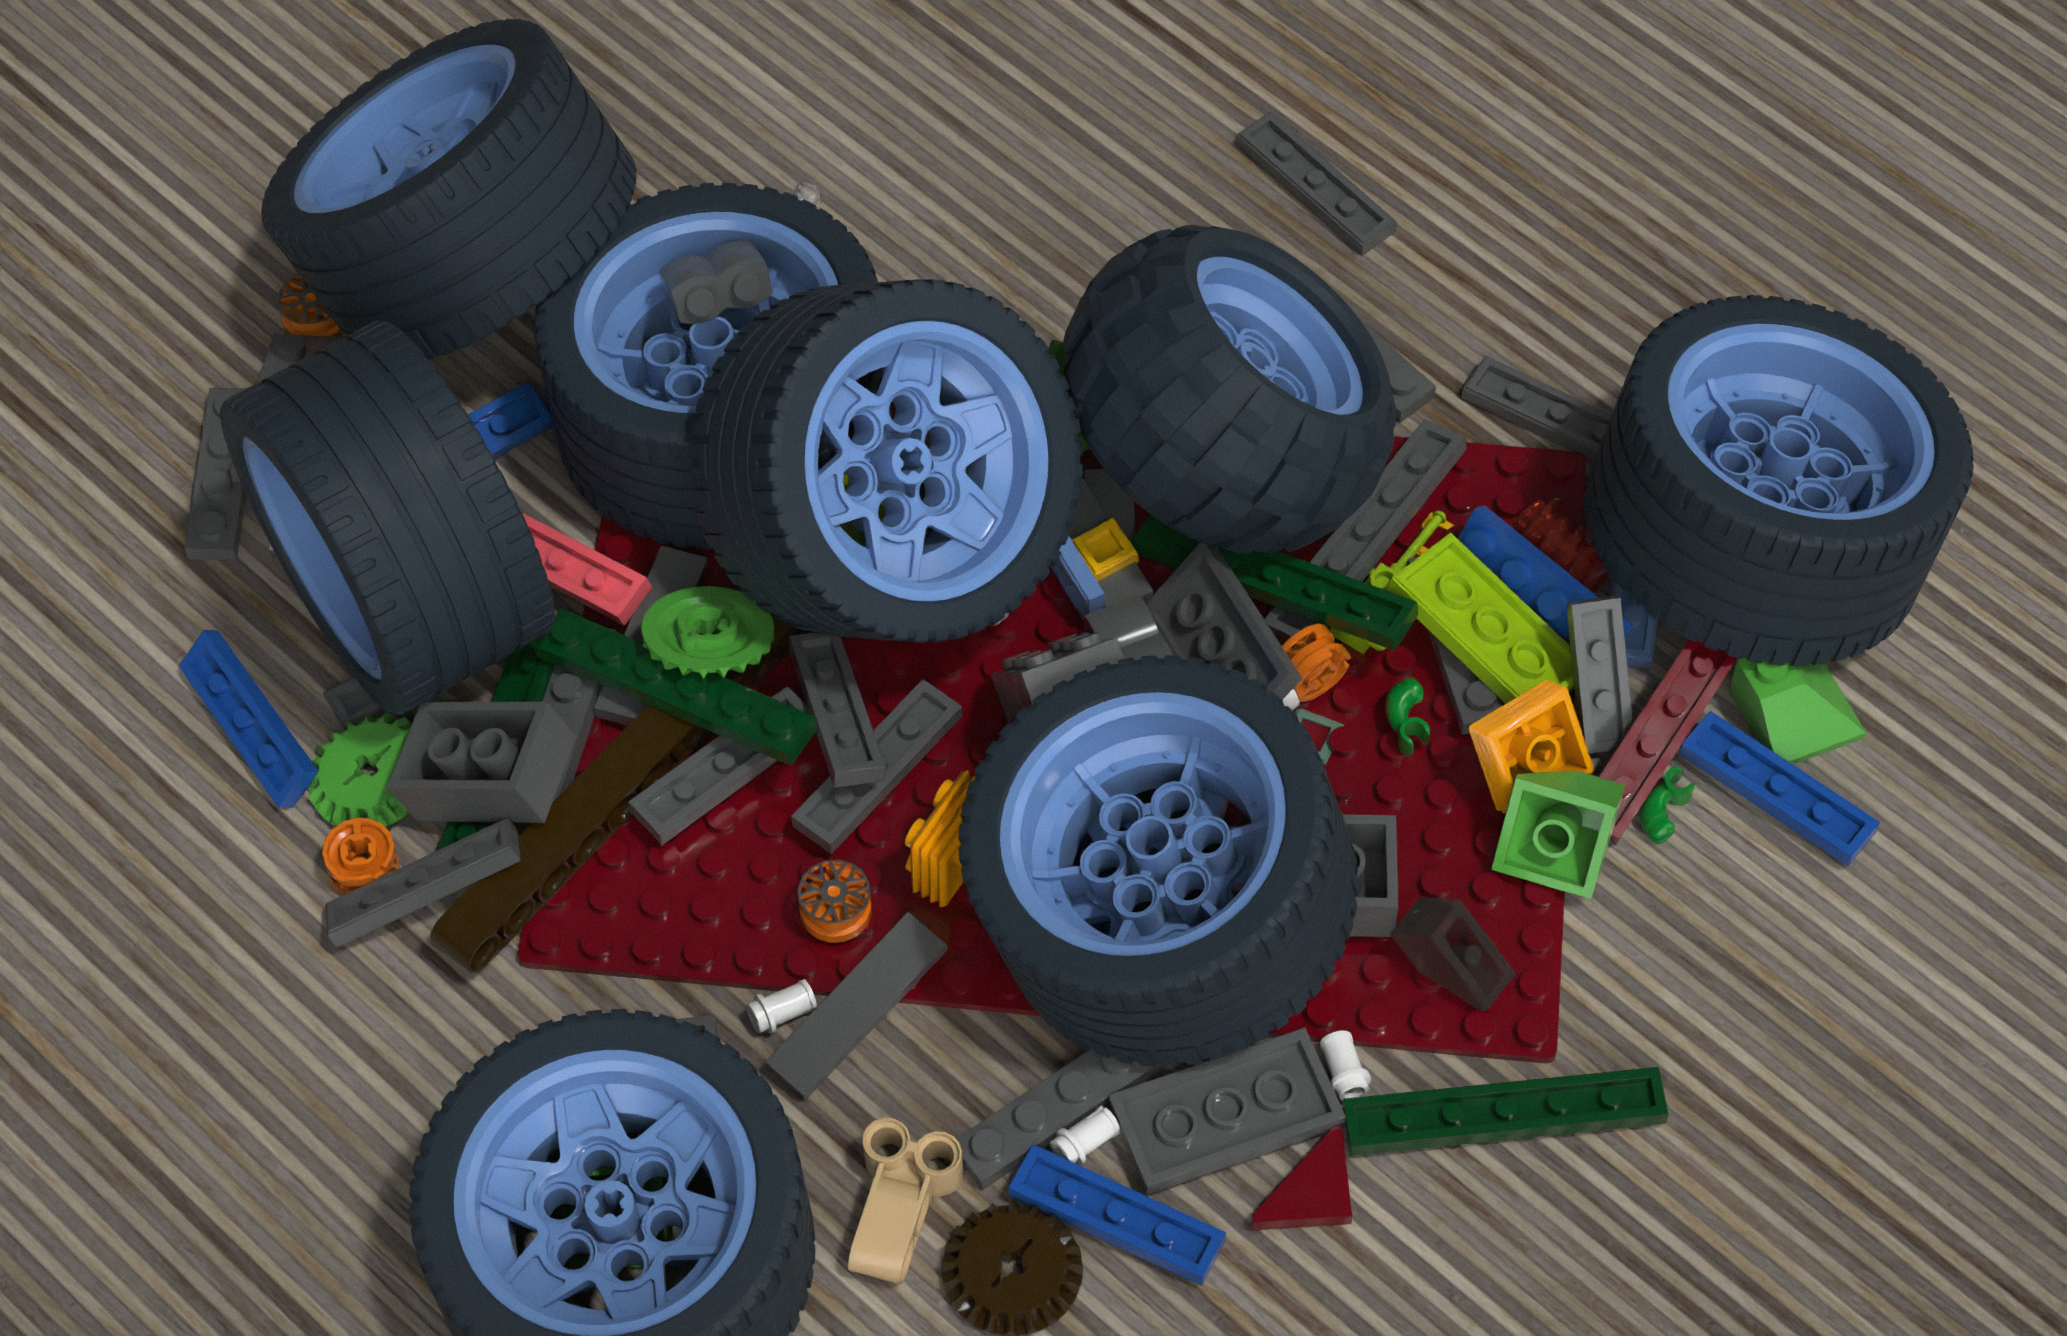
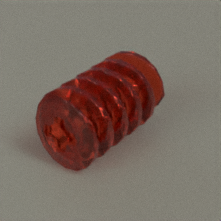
M1560 497L1554 498L1547 504L1542 498L1535 500L1519 514L1511 527L1594 594L1604 584L1610 574L1603 565L1604 559H1599L1594 549L1595 543H1588L1585 540L1589 527L1586 523L1575 530L1571 527L1577 516L1574 510L1568 511L1561 517L1557 514L1563 503Z

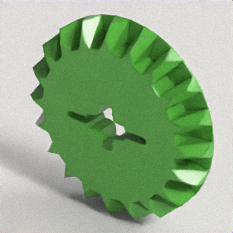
M692 587L670 593L660 598L647 610L641 626L643 647L649 649L651 659L662 660L665 669L679 667L683 676L691 672H699L703 679L708 673H718L720 676L725 677L728 670L731 669L743 673L747 664H759L761 656L770 652L771 641L774 640V622L771 614L756 606V601L749 600L742 592L723 587Z
M386 712L381 718H375L367 713L364 721L356 724L347 720V730L343 729L339 733L330 731V740L325 745H316L317 756L312 763L319 772L308 786V797L324 820L334 826H338L340 823L354 818H370L386 827L401 820L410 813L387 789L412 726V723L405 716L396 719ZM369 763L373 767L376 766L378 772L370 776L367 773L363 774L361 768Z

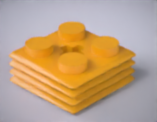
M1544 680L1469 727V732L1496 810L1502 811L1503 814L1507 813L1517 774L1573 770L1592 774L1594 771L1568 689L1560 684L1556 685L1555 682L1550 683L1549 680Z
M968 770L961 772L955 782L947 779L941 785L933 801L934 811L926 821L922 818L917 819L905 839V845L911 848V854L905 868L911 872L913 893L920 891L922 898L929 896L931 903L938 901L939 908L947 906L963 883L961 873L963 866L959 861V846L962 845L959 841V825L963 824L961 812L963 803L968 801L966 793L971 781H975L976 778L975 776L970 777Z

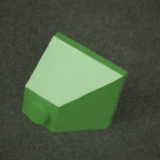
M1747 657L1736 661L1729 688L1730 695L1757 741L1794 765L1865 738L1866 731L1826 664L1812 665L1811 662H1808L1805 666H1791L1790 663L1772 665L1769 664V661L1764 660L1762 663L1748 661Z
M1576 770L1517 774L1491 870L1592 899L1613 832L1625 785Z

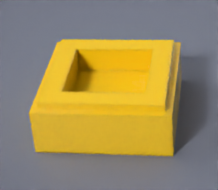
M1113 517L1072 539V542L1097 581L1134 562H1139L1137 551Z

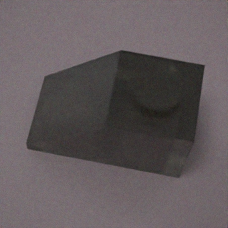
M1419 897L1390 934L1419 972L1480 1011H1487L1516 974L1460 899Z

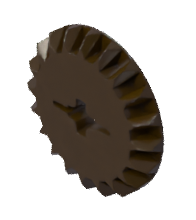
M1014 1200L1009 1205L997 1206L992 1203L988 1209L980 1213L972 1212L966 1222L961 1226H956L949 1243L945 1245L942 1261L943 1286L955 1310L973 1326L1002 1336L1032 1334L1057 1322L1073 1305L1079 1293L1083 1277L1080 1246L1077 1245L1071 1229L1066 1228L1058 1220L1055 1213L1047 1215L1040 1212L1035 1204L1031 1207L1022 1206ZM1024 1254L1022 1259V1270L1024 1273L1020 1275L1017 1272H1012L1008 1277L1004 1276L1001 1280L1003 1264L1000 1260L1005 1258L1008 1261H1013L1017 1256L1020 1257Z

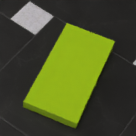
M1451 532L1394 575L1386 585L1385 589L1387 591L1416 601L1418 607V616L1416 618L1505 704L1544 680H1549L1550 683L1555 682L1556 685L1560 684L1562 687H1566L1569 694L1575 689L1570 645Z

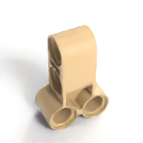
M881 1118L868 1125L863 1133L862 1144L867 1172L874 1180L852 1243L848 1270L901 1285L907 1275L932 1196L943 1197L950 1195L959 1188L963 1181V1157L960 1143L954 1136L946 1132L935 1131L928 1133L916 1143L911 1141L909 1131L902 1122L894 1118ZM886 1144H892L900 1148L899 1152L889 1157L880 1156L875 1153L876 1149ZM935 1158H945L951 1162V1165L943 1170H932L926 1166L929 1161Z

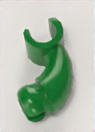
M1411 677L1405 678L1400 684L1395 683L1385 700L1388 722L1398 735V748L1404 755L1413 754L1414 745L1412 739L1408 737L1409 735L1419 737L1425 745L1428 744L1430 728L1427 722L1417 717L1408 718L1409 711L1413 708L1414 704L1422 701L1424 693L1421 684Z
M1675 766L1669 769L1665 775L1664 782L1649 793L1641 806L1639 820L1644 833H1648L1649 838L1654 843H1663L1674 834L1675 826L1668 819L1667 803L1684 805L1692 798L1694 783H1690L1682 789L1672 785L1682 778L1683 769L1681 767Z

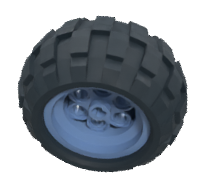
M1185 225L1175 230L1165 229L1154 232L1126 247L1121 253L1112 257L1090 281L1065 331L1063 340V351H1065L1063 372L1070 387L1067 390L1068 394L1073 396L1077 409L1074 411L1075 419L1079 418L1081 434L1098 462L1120 488L1148 513L1175 531L1198 542L1237 553L1250 554L1252 551L1269 554L1283 548L1287 552H1292L1338 529L1374 493L1393 449V429L1396 426V406L1386 365L1373 338L1347 303L1315 272L1279 247L1245 232L1215 226Z

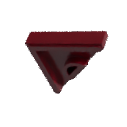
M1334 1126L1252 1215V1230L1352 1223L1342 1126Z

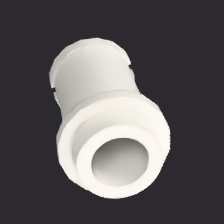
M803 979L797 984L766 997L760 993L755 995L754 1001L747 1004L746 1008L756 1032L767 1031L769 1034L776 1032L777 1025L808 1012H813L817 1008V1002L810 985Z
M1336 1031L1326 1035L1320 1041V1047L1322 1052H1324L1332 1076L1330 1083L1335 1094L1338 1095L1341 1101L1344 1098L1364 1097L1369 1092L1368 1085L1371 1082V1076L1368 1070L1363 1069L1353 1044L1352 1034L1348 1031Z
M1100 1105L1093 1113L1070 1129L1060 1128L1055 1132V1139L1050 1142V1147L1054 1154L1081 1166L1086 1162V1155L1112 1137L1115 1138L1120 1134V1126L1114 1115L1106 1107L1103 1108Z

